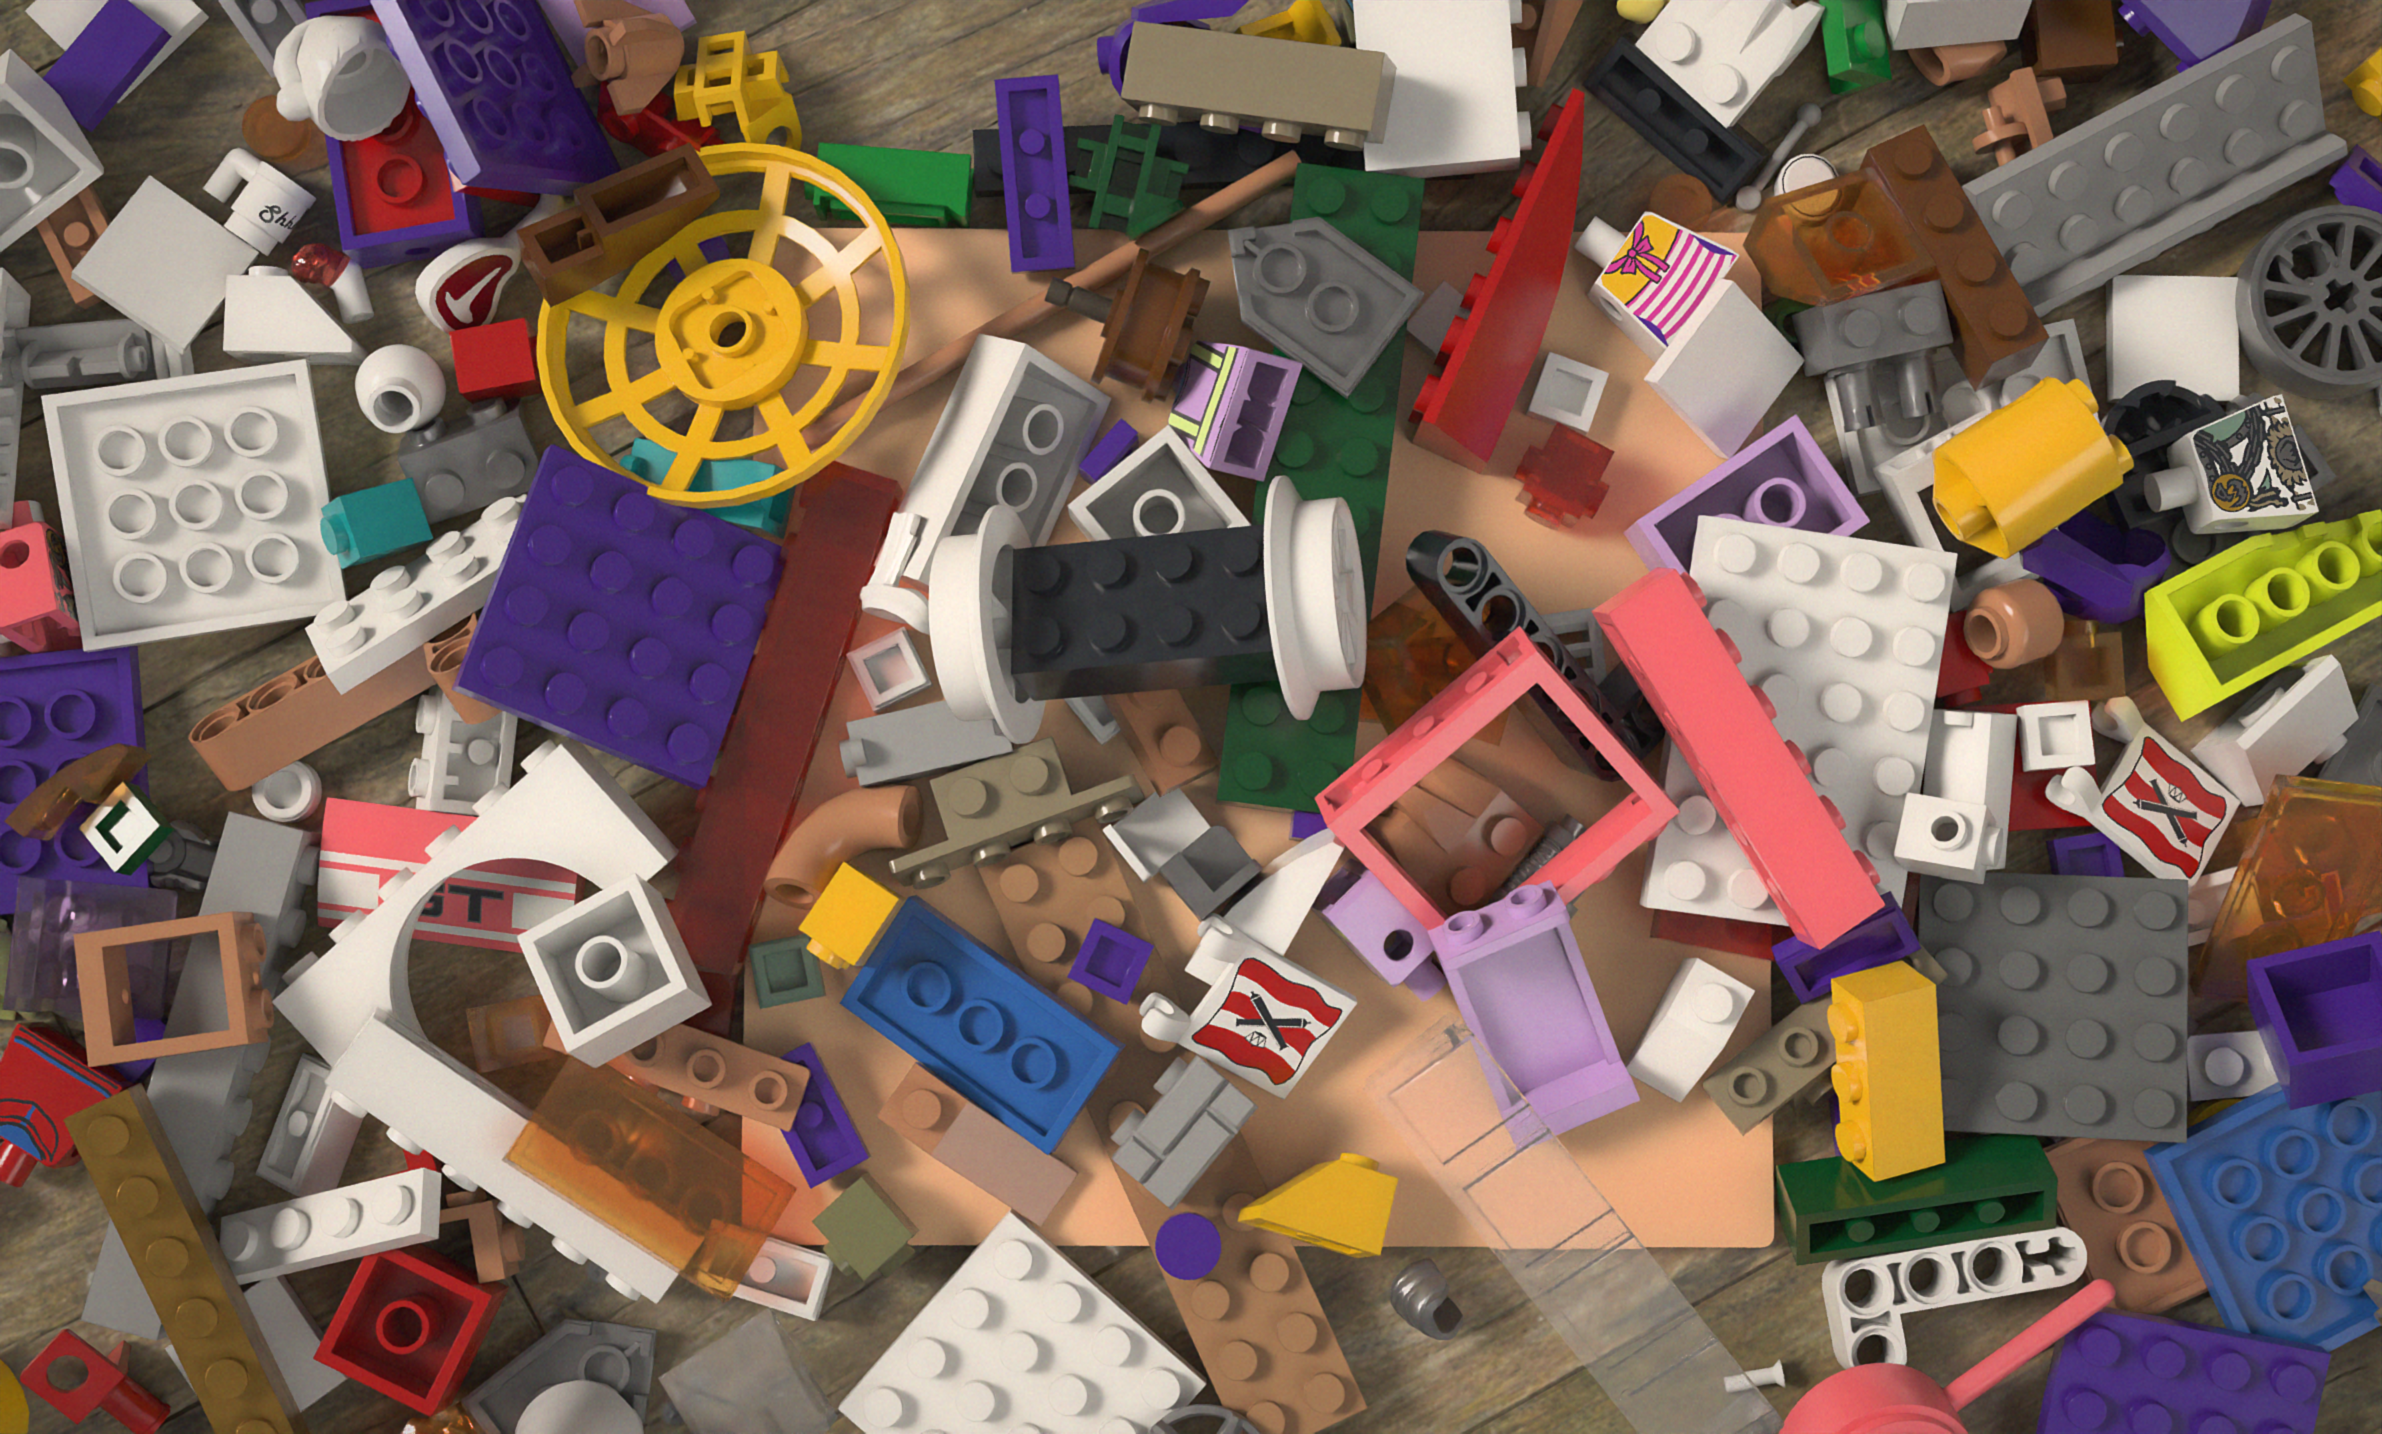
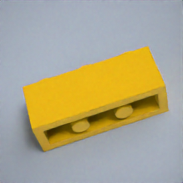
M1902 960L1832 978V1005L1828 1007L1827 1019L1831 1033L1835 1038L1837 1061L1832 1067L1831 1078L1834 1090L1839 1097L1840 1123L1836 1125L1835 1137L1842 1156L1847 1161L1852 1162L1874 1182L1945 1163L1936 984Z

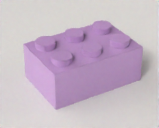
M1794 415L1637 520L1623 533L1650 572L1657 567L1675 568L1679 575L1683 572L1690 575L1698 516H1712L1848 537L1869 523L1870 520L1799 417Z

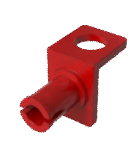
M63 1329L26 1366L20 1375V1381L77 1425L92 1410L100 1407L133 1433L154 1434L171 1411V1406L168 1403H163L127 1375L129 1370L127 1365L132 1346L125 1340L121 1341L106 1357L72 1330ZM65 1355L82 1359L87 1365L89 1372L88 1377L79 1387L70 1390L54 1386L47 1374L51 1362Z

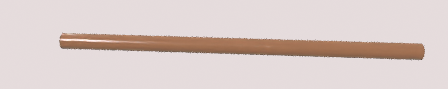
M1291 150L1176 215L1136 241L1121 246L1068 276L1063 281L1071 283L1073 288L1079 286L1092 292L1131 271L1140 247L1149 250L1150 260L1294 179L1297 162L1302 163L1294 150ZM1047 288L897 373L888 397L876 414L965 365L979 333L1009 340L1067 306L1061 308L1045 302ZM871 388L817 418L812 425L801 432L810 451L831 440L856 413Z

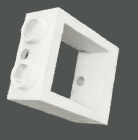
M1985 409L1872 468L1907 546L1944 551L1917 492L1934 484V466L1931 455L1934 449L1993 411ZM2019 552L2006 560L1997 557L1958 578L1954 575L1949 610L1952 612L1967 610L1973 597L1989 587L2015 579H2036L2041 576L2023 569Z

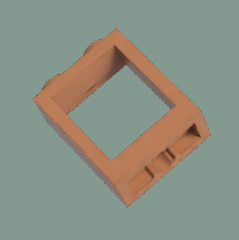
M230 911L73 934L88 1067L116 1065L269 1042L267 1028H271L274 1023V1005L269 990L266 988L262 989L259 964L265 961L267 947L263 928L259 923L254 922L253 912ZM218 933L230 1029L137 1043L125 946Z

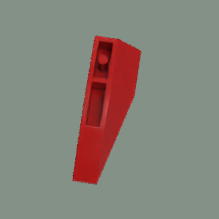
M1575 88L1572 89L1564 107L1552 102L1537 135L1538 139L1548 144L1539 163L1526 159L1511 192L1512 195L1522 199L1513 220L1502 215L1500 216L1485 250L1496 255L1487 277L1475 272L1460 304V308L1471 313L1467 320L1455 315L1434 362V365L1445 369L1442 377L1439 378L1430 373L1428 374L1408 419V422L1419 426L1412 444L1479 474L1482 473L1490 459L1540 348L1562 280L1574 227L1583 154L1585 93Z

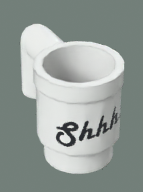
M241 148L232 149L203 189L225 204L242 179L249 182L232 205L231 209L234 212L224 227L268 256L278 241L283 244L306 210L311 208L316 198L247 150Z

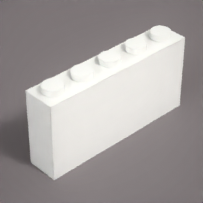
M1353 0L1356 48L1385 52L1397 67L1383 144L1364 142L1365 170L1392 175L1428 178L1519 169L1520 151L1532 149L1529 111L1517 112L1515 87L1527 86L1524 47L1512 48L1510 25L1522 23L1521 0Z

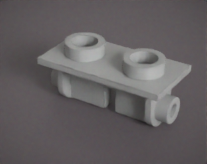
M132 319L15 329L21 356H12L10 361L11 374L16 382L25 381L30 389L156 379L148 332Z

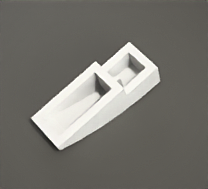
M1329 828L1306 838L1275 858L1248 881L1218 915L1232 923L1250 939L1283 956L1344 850L1345 844ZM1199 943L1184 971L1213 986L1229 962L1216 960L1202 951Z

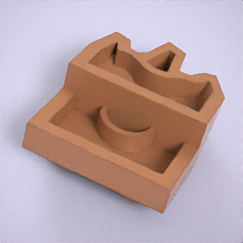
M1452 754L1394 801L1385 814H1379L1363 827L1449 917L1459 912L1476 911L1483 908L1546 829L1501 788Z

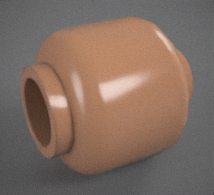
M2015 579L1989 587L1976 594L1967 608L1963 629L1969 648L1983 662L1995 669H2013L2041 660L2055 652L2062 641L2064 619L2057 598L2044 584L2034 579Z

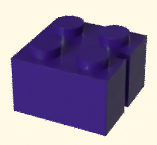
M2380 930L2247 960L2248 1006L2290 1110L2382 1090V934Z

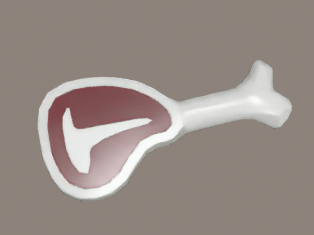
M541 194L536 207L503 237L470 239L448 249L435 258L417 279L415 291L418 304L428 319L448 335L450 331L490 324L497 311L502 287L517 271L521 260L516 231L574 207V197Z

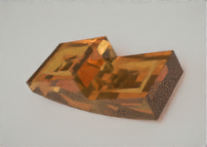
M117 743L97 750L78 759L42 783L16 807L4 822L24 838L50 840L83 799L89 803L102 804L122 781L130 783L152 755L142 747Z

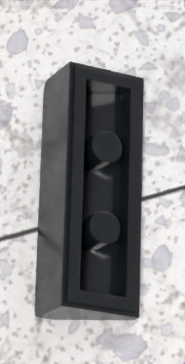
M1631 32L1622 35L1584 81L1582 86L1724 206L1770 154V151L1737 122L1734 126L1725 128L1635 45L1639 40L1637 36Z

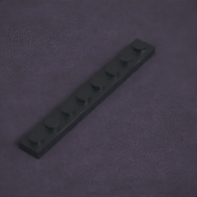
M1200 121L1177 122L1176 126H1162L1155 154L1157 157L1189 164L1187 174L1183 175L1180 190L1224 189L1291 150L1296 152L1302 163L1366 171L1364 144L1362 151H1348L1325 145V137L1301 133L1300 142L1289 143L1263 137L1262 133L1238 128L1237 134H1221L1200 128ZM1141 123V124H1137V125H1141V126H1145V127L1151 128V125H1152V124H1151V123ZM1112 125L1063 126L1068 182L1070 175H1075L1080 149L1077 148L1079 137L1108 144ZM999 129L973 130L976 198L1005 197ZM1475 173L1428 177L1424 179L1425 181L1473 179ZM1295 178L1281 186H1294ZM1068 185L1069 194L1093 193Z

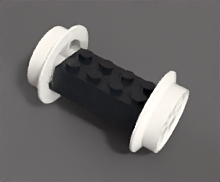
M1285 475L1276 476L1270 484L1266 500L1265 519L1262 525L1032 547L1027 531L1018 514L1010 506L1000 504L994 505L987 510L981 521L978 534L949 536L942 539L932 561L929 581L930 637L936 672L945 700L952 713L963 722L996 719L1004 735L1015 744L1028 743L1035 737L1042 721L1046 700L1279 680L1291 714L1297 720H1308L1313 714L1320 691L1359 688L1364 679L1367 654L1366 602L1361 557L1351 512L1342 497L1303 501L1292 481Z

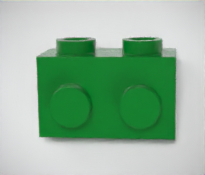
M1819 0V4L1825 7L1821 21L1832 94L1844 96L1892 80L1881 0Z

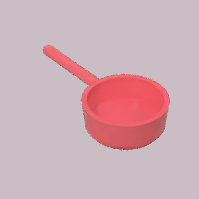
M2106 1279L2094 1280L1944 1388L1925 1373L1901 1364L1871 1363L1840 1371L1817 1384L1797 1402L1783 1422L1778 1434H1969L1957 1412L2111 1303L2115 1297V1288Z

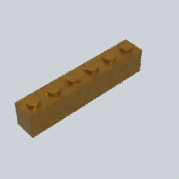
M142 1083L63 1119L215 1434H311Z

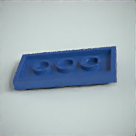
M917 895L908 897L839 1003L1047 1155L1055 1152L1126 1046Z

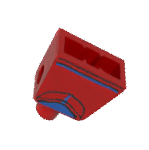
M44 1022L18 1023L0 1060V1138L4 1140L0 1146V1181L14 1187H23L38 1161L53 1169L74 1166L82 1158L63 1119L139 1083H131L112 1065L88 1067L86 1048Z

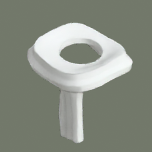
M894 512L875 571L867 586L862 587L859 598L862 601V610L883 619L909 624L918 631L930 635L929 600L918 590L898 587L918 538L915 534L922 515Z

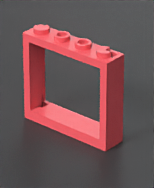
M1520 626L1315 797L1327 827L1427 930L1443 925L1449 916L1363 827L1536 683L1544 689L1632 787L1634 792L1517 888L1525 885H1538L1551 880L1566 906L1591 884H1597L1605 880L1614 871L1617 863L1640 844L1651 841L1659 836L1666 828L1668 821L1680 812L1658 780Z

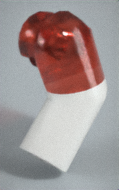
M323 243L304 245L293 256L291 270L298 281L303 284L307 282L311 284L321 283L334 290L344 323H359L374 316L361 267L350 257Z

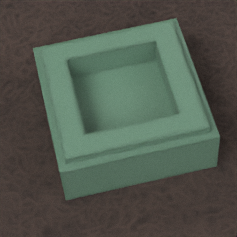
M807 934L748 945L760 1009L826 996L820 960L806 949L812 939Z

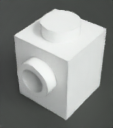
M1907 792L1894 857L1904 870L1983 884L1987 866L1996 867L1999 862L2003 845V828L1995 827L1996 820L1987 805Z

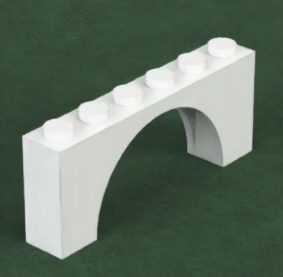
M551 739L544 742L520 764L528 774L511 789L503 782H500L472 807L479 817L463 832L455 824L449 827L425 848L424 851L432 858L415 874L408 867L402 869L377 891V894L384 901L367 917L358 909L329 934L336 945L319 959L313 952H310L281 977L289 987L277 996L272 1003L332 1068L377 1007L427 1039L418 1022L410 997L407 969L409 947L416 923L426 903L435 891L458 870L489 860L526 858L545 861L567 868L587 878L604 890L633 873H636L647 882L680 853L581 742L569 739L559 746Z

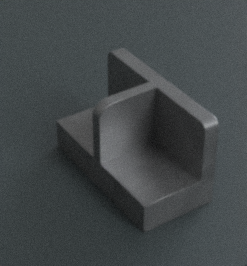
M1216 825L1209 828L1182 852L1179 851L1159 868V873L1201 922L1263 868L1255 858L1251 859L1225 827Z

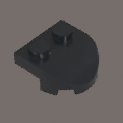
M2175 380L2151 381L2136 387L2126 394L2103 418L2100 426L2107 437L2111 434L2115 435L2128 449L2134 462V467L2123 474V483L2114 491L2104 495L2122 535L2183 511L2182 506L2154 512L2148 505L2145 497L2144 479L2147 474L2170 469L2167 459V448L2186 434L2227 416L2222 407L2210 395H2198L2189 389L2176 386L2177 381Z

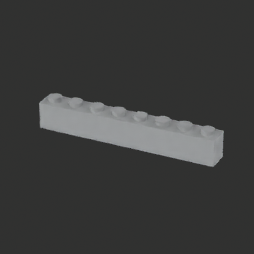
M229 811L198 916L230 911L253 912L254 922L259 923L263 928L267 947L265 961L259 963L262 989H268L272 1000H274L288 988V984L281 977L285 974L283 969L290 947L295 948L298 945L305 929L307 916L306 911L301 910L307 886L314 885L319 876L321 849L319 845L322 834L248 814ZM218 933L192 936L163 1039L230 1029ZM268 1036L269 1042L156 1059L147 1096L209 1224L217 1199L222 1200L225 1197L233 1179L234 1163L228 1160L235 1136L239 1137L243 1134L250 1120L253 1103L252 1099L247 1098L253 1073H259L267 1060L271 1044L270 1036ZM110 1218L80 1321L155 1341L168 1337ZM210 1224L216 1236V1226Z

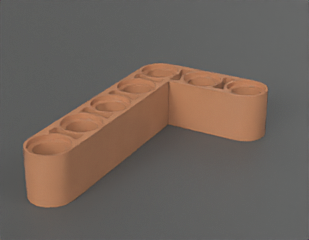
M484 607L343 695L339 693L328 678L318 655L204 717L190 732L189 740L224 787L229 791H238L261 781L435 684L440 686L466 724L473 725L487 721L502 712V710L451 690Z

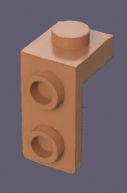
M477 1188L475 1192L465 1190L447 1194L448 1207L440 1208L439 1224L469 1219L479 1284L506 1279L519 1273L518 1261L525 1258L524 1235L522 1227L515 1222H511L497 1208L501 1200L497 1197L487 1199L486 1190L483 1188Z

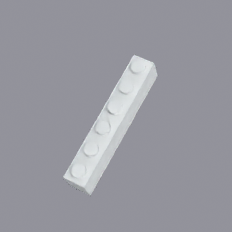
M379 1007L376 1008L324 1081L325 1084L334 1089L330 1097L340 1107L360 1118H364L369 1112L390 1126L386 1134L397 1145L415 1155H420L423 1149L445 1163L442 1172L457 1185L471 1192H475L478 1186L482 1187L501 1200L497 1208L507 1218L524 1228H530L533 1222L555 1236L551 1243L560 1253L581 1265L587 1259H590L609 1272L605 1279L613 1288L632 1300L637 1301L641 1295H644L657 1304L704 1240L700 1223Z

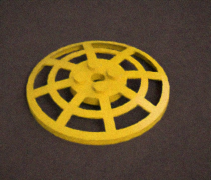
M740 142L706 146L700 148L701 152L696 151L712 177L743 172L766 173L759 210L745 209L720 212L691 222L663 245L635 264L621 285L616 298L587 290L551 308L545 298L543 299L538 319L536 355L541 387L554 421L570 445L583 458L647 486V495L674 506L699 509L739 506L774 496L809 479L838 458L868 427L888 397L903 362L910 329L911 290L904 256L890 225L865 191L840 170L810 154L779 145ZM791 178L809 182L837 197L859 216L867 229L838 254L833 245L815 229L795 218L784 215ZM754 232L747 259H726L709 264L698 246L699 243L724 234ZM780 237L787 238L806 248L824 265L794 288L783 275L772 268ZM881 251L889 269L894 294V326L889 346L858 345L861 335V307L857 287L852 275ZM676 258L686 278L674 288L662 309L638 304L640 297L652 279L671 260ZM834 289H837L842 310V335L840 343L809 339V320L806 310ZM571 312L607 322L604 340V362L607 380L612 392L575 406L570 393L565 363L567 328ZM734 322L746 323L745 334L737 344L730 347L719 346L720 333L727 325ZM629 329L655 335L656 354L661 365L660 369L632 383L629 378L626 361L627 334ZM801 365L830 368V373L818 392L799 412L792 416L780 390L790 382ZM850 371L879 373L873 387L852 418L829 442L814 453H811L801 432L812 425L831 405L845 384ZM678 388L687 398L699 404V407L687 435L683 436L661 425L646 411L643 405ZM757 405L770 429L763 434L742 440L712 442L725 411L741 410ZM625 414L629 422L644 436L664 449L676 453L677 456L662 484L659 485L647 481L619 465L596 443L588 428ZM778 446L789 468L766 480L732 490L710 492L687 491L703 460L742 459L767 452Z

